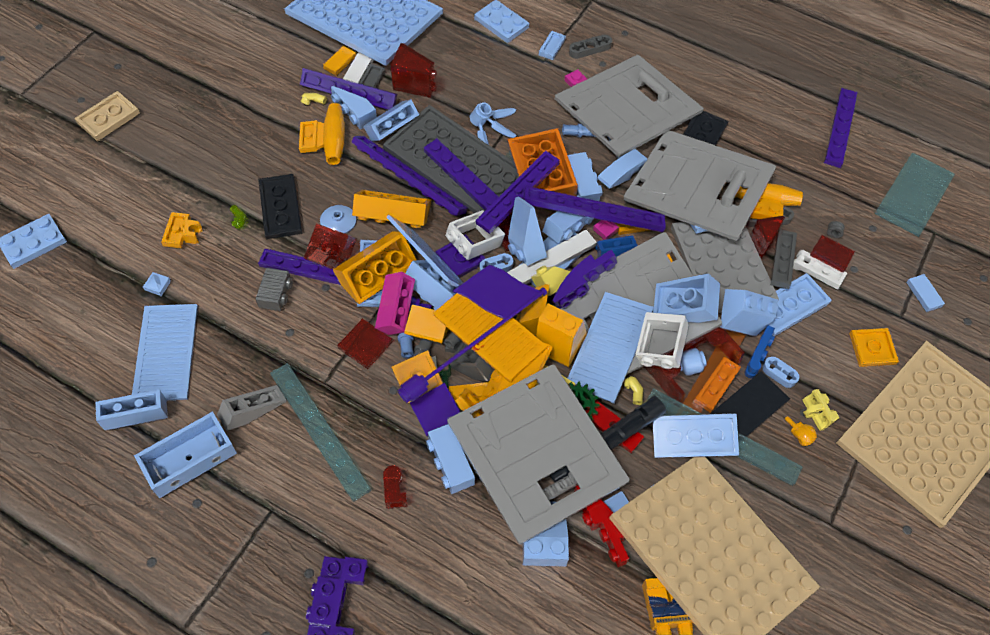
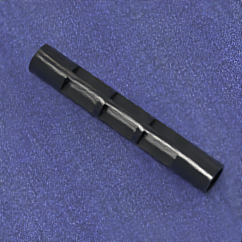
M654 395L600 435L610 450H612L666 413V408L661 400ZM564 466L549 476L555 483L568 476L569 470Z

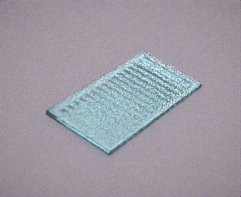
M912 153L875 214L919 237L955 174Z

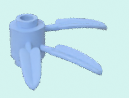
M480 103L470 114L471 123L480 129L477 131L478 138L488 144V140L482 126L486 121L492 123L491 127L507 137H516L515 133L489 118L492 116L494 119L510 116L515 113V108L491 110L489 104Z

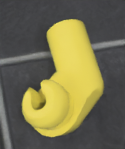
M304 93L301 96V103L306 105L310 104V100L323 105L327 101L326 96L317 93Z
M635 377L625 378L624 386L627 389L631 388L633 390V404L641 405L643 403V387Z

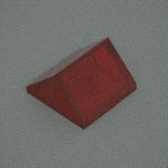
M784 216L757 220L750 237L761 259L777 235L785 219Z

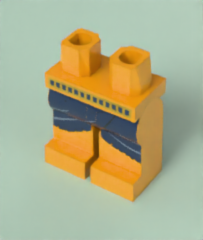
M645 579L642 588L651 622V630H655L656 635H671L670 629L677 628L678 635H693V621L659 579Z

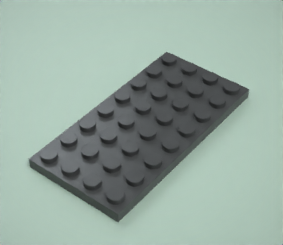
M430 105L383 144L384 150L461 202L473 213L485 210L424 152L423 147L438 139L498 197L519 178L515 163Z

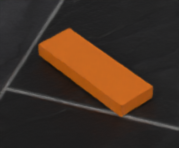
M724 356L693 402L711 413L741 366Z

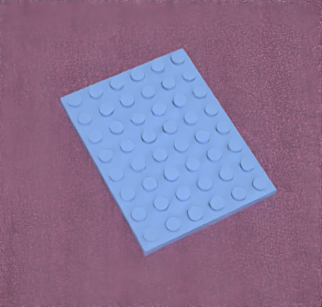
M294 0L285 8V14L386 66L443 14V8L427 0Z

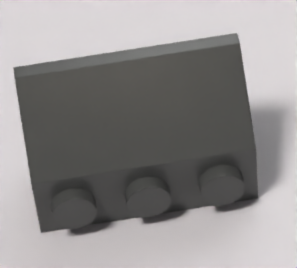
M463 341L461 342L460 346L458 347L454 355H456L464 348L465 343ZM471 348L448 365L450 368L471 379L489 381L492 372L495 370Z

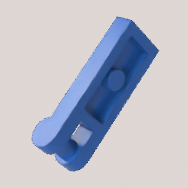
M768 325L763 332L745 369L746 377L753 378L760 370V361L763 362L768 353L765 348L766 346L770 347L775 338L772 335L775 330L774 327Z

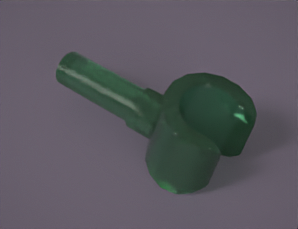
M450 364L447 371H439L440 377L443 378V382L448 389V380L451 376Z

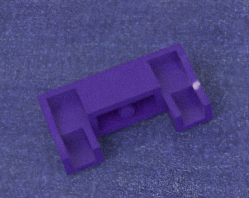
M324 556L320 576H318L317 583H313L311 597H314L312 606L309 605L307 608L306 620H309L307 635H355L353 628L339 627L347 583L364 585L365 571L368 568L367 560Z

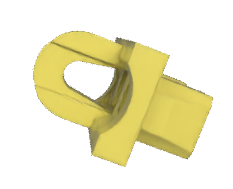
M819 389L813 390L809 396L802 399L807 408L803 412L805 417H812L819 431L826 429L839 419L837 412L830 410L827 405L829 403L826 393H820Z

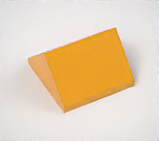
M412 305L404 334L442 343L449 329L433 316V312L436 310Z

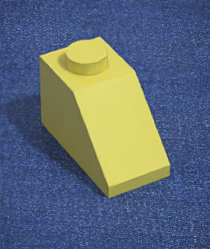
M545 265L536 270L537 273L531 276L536 287L545 284L550 285L548 296H551L557 292L559 286L571 271L556 266L546 267Z

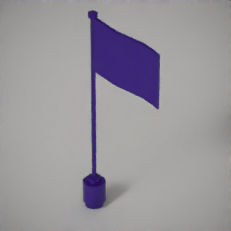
M488 265L454 289V293L470 299L485 311L503 320L425 378L423 375L418 376L415 374L401 384L397 392L405 403L413 402L428 391L427 386L429 384L427 380L540 296L548 294L546 289L541 288L537 290L530 287L504 270L492 265Z

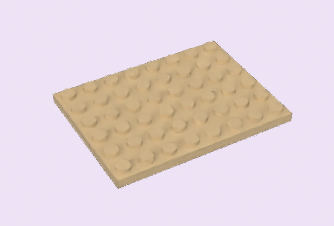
M926 341L836 444L941 529L990 468V387Z
M693 457L609 517L703 635H766L820 588L817 582L706 457Z

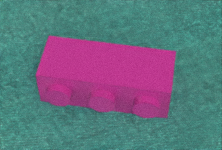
M404 272L385 276L375 329L387 335L404 333L414 288V278Z

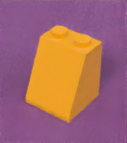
M548 303L538 320L536 337L553 347L548 358L569 368L587 335L584 321Z

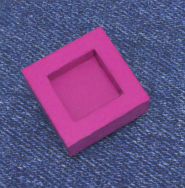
M578 69L566 75L564 79L570 87L587 80Z
M601 220L594 225L593 230L606 240L618 232L619 226L614 222Z

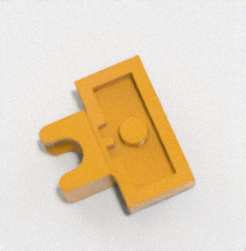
M171 212L161 243L165 247L182 248L184 241L185 243L198 244L199 241L195 233H201L202 226L199 221L191 220L190 214Z

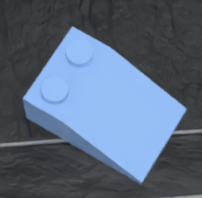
M518 196L515 198L508 235L510 243L508 248L512 255H515L519 261L524 262L528 266L546 258L547 254L535 209Z
M709 273L657 283L653 313L684 315L687 322L700 323L718 320L720 283Z
M567 520L559 522L523 543V566L567 565L569 560Z

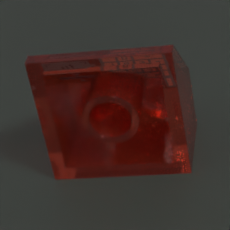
M316 223L304 259L334 269L347 261L351 256L357 238Z

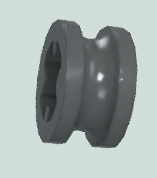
M838 221L830 222L827 235L832 238L842 237L845 225Z

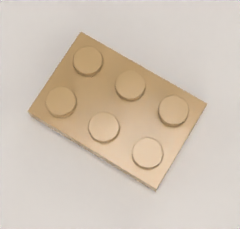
M116 91L77 116L75 120L96 141H99L140 114L136 106Z

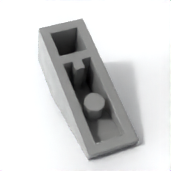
M277 385L223 400L217 416L226 431L244 426L284 404L286 398Z

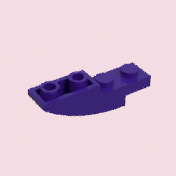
M609 250L596 260L592 255H589L574 267L563 280L553 298L555 306L559 309L568 307L573 300L583 297L590 290L588 282L596 280L603 272L613 269L615 264H617L613 251Z

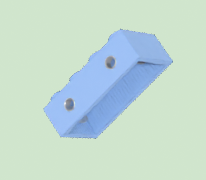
M211 412L139 452L134 457L151 489L161 498L234 456L237 452L216 416ZM188 456H192L191 460L186 459Z

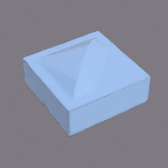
M152 272L143 288L145 291L162 296L171 280L169 277Z

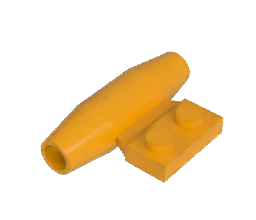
M331 103L328 106L324 123L317 120L300 122V153L315 152L324 147L326 162L330 165L340 163L345 137V121L340 104Z
M768 183L750 218L781 223L784 206H800L803 192L783 185ZM740 186L735 197L743 199L748 189Z

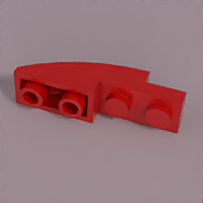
M578 485L576 486L575 491L580 489ZM599 499L582 509V518L585 525L590 526L591 531L600 528L599 535L601 540L606 542L610 549L608 554L613 563L616 562L617 566L621 567L626 565L629 560L622 544L626 538L609 519L613 514L611 509Z

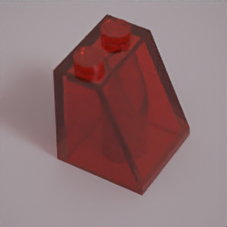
M400 43L391 64L393 90L431 98L432 93L436 92L437 82H435L437 70H435L434 62L406 44Z

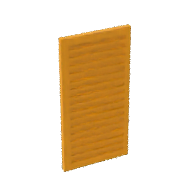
M458 293L433 312V316L466 345L472 343L503 320L485 311L470 299ZM512 317L471 349L507 381L511 382L547 349V346Z

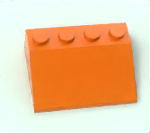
M558 128L508 139L519 177L547 151L558 158L560 162L536 188L576 196L578 184Z

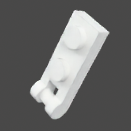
M800 250L796 255L797 258L794 259L793 269L808 273L837 290L847 275V272L804 250Z

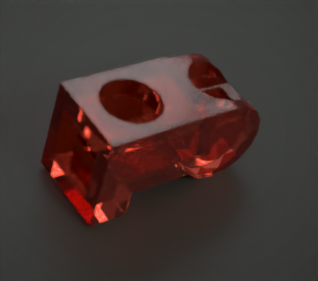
M395 465L386 467L383 471L386 509L408 507L406 493L400 492V485L402 483L401 469Z

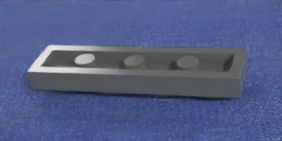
M778 230L770 285L789 289L791 286L797 233Z

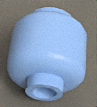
M697 348L683 351L678 368L679 372L683 371L686 376L702 372L704 366H707L703 351H699Z

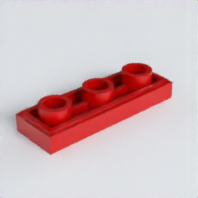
M597 400L595 401L600 406L594 408L598 414L596 416L591 415L593 417L592 422L598 429L604 432L611 425L621 420V418ZM636 432L619 445L632 454L644 439V436Z

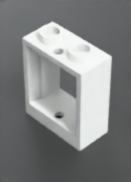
M483 210L449 223L445 236L466 260L500 247L504 239L505 233L498 226L489 234L476 225V219L484 212ZM476 228L486 240L472 245L462 233Z
M646 312L635 354L640 364L648 367L657 365L666 369H671L672 367L679 368L689 327L686 316ZM653 329L678 331L673 356L648 353Z

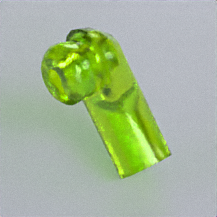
M233 205L230 208V212L235 217L231 224L239 229L244 226L247 216L237 205Z

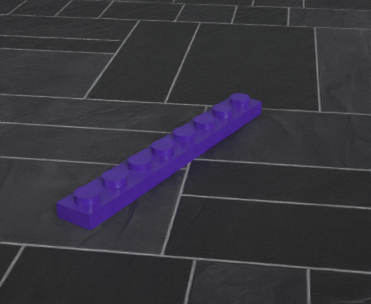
M353 137L352 143L357 146L358 150L366 152L370 155L371 159L382 163L384 168L395 172L397 177L408 181L411 187L418 188L424 196L431 197L437 205L448 209L450 214L454 216L466 214L468 207L367 137Z
M525 186L523 200L532 206L664 232L666 228L664 214Z

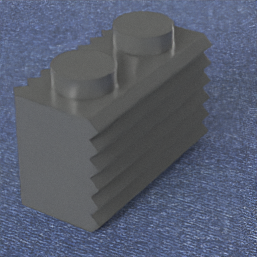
M266 268L256 296L259 308L281 311L282 305H286L288 299L286 293L288 289L292 288L293 284L289 271Z

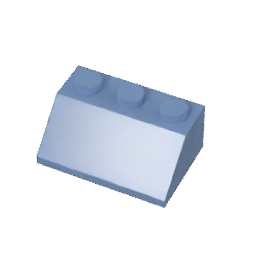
M426 260L411 262L405 274L415 279L413 290L420 294L421 299L432 304L434 310L440 308L456 294L453 290L457 287L447 283Z
M725 289L721 316L722 325L720 328L757 336L776 318L778 299L747 290Z

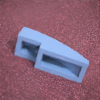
M634 149L608 166L598 175L597 179L608 188L615 187L630 180L632 174L640 171L648 159Z

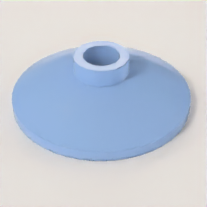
M335 205L327 208L322 213L320 224L326 233L340 236L349 233L355 227L356 216H352L353 210L344 205Z

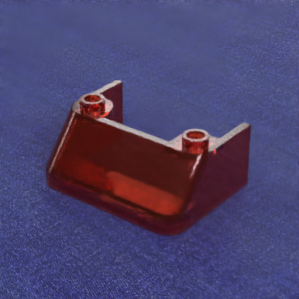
M721 327L684 345L683 352L697 348L708 341L710 344L718 346L727 358L737 365L740 364L745 353ZM674 350L666 355L673 356ZM657 365L645 366L646 370L677 407L681 406L685 393L673 380L679 375L681 365L679 368L672 367L671 369Z

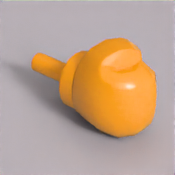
M789 416L785 418L793 427L791 433L799 440L800 445L808 446L816 440V431L812 426L802 422L796 424Z

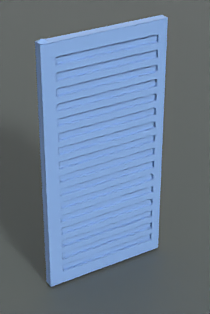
M390 215L386 217L447 283L455 287L463 284V281L412 228Z
M605 292L567 379L574 382L575 386L578 381L581 383V387L587 383L588 390L594 388L593 396H598L615 404L636 354L646 312L653 313L654 307Z
M197 304L144 306L132 395L160 389L167 401L188 400L198 310Z

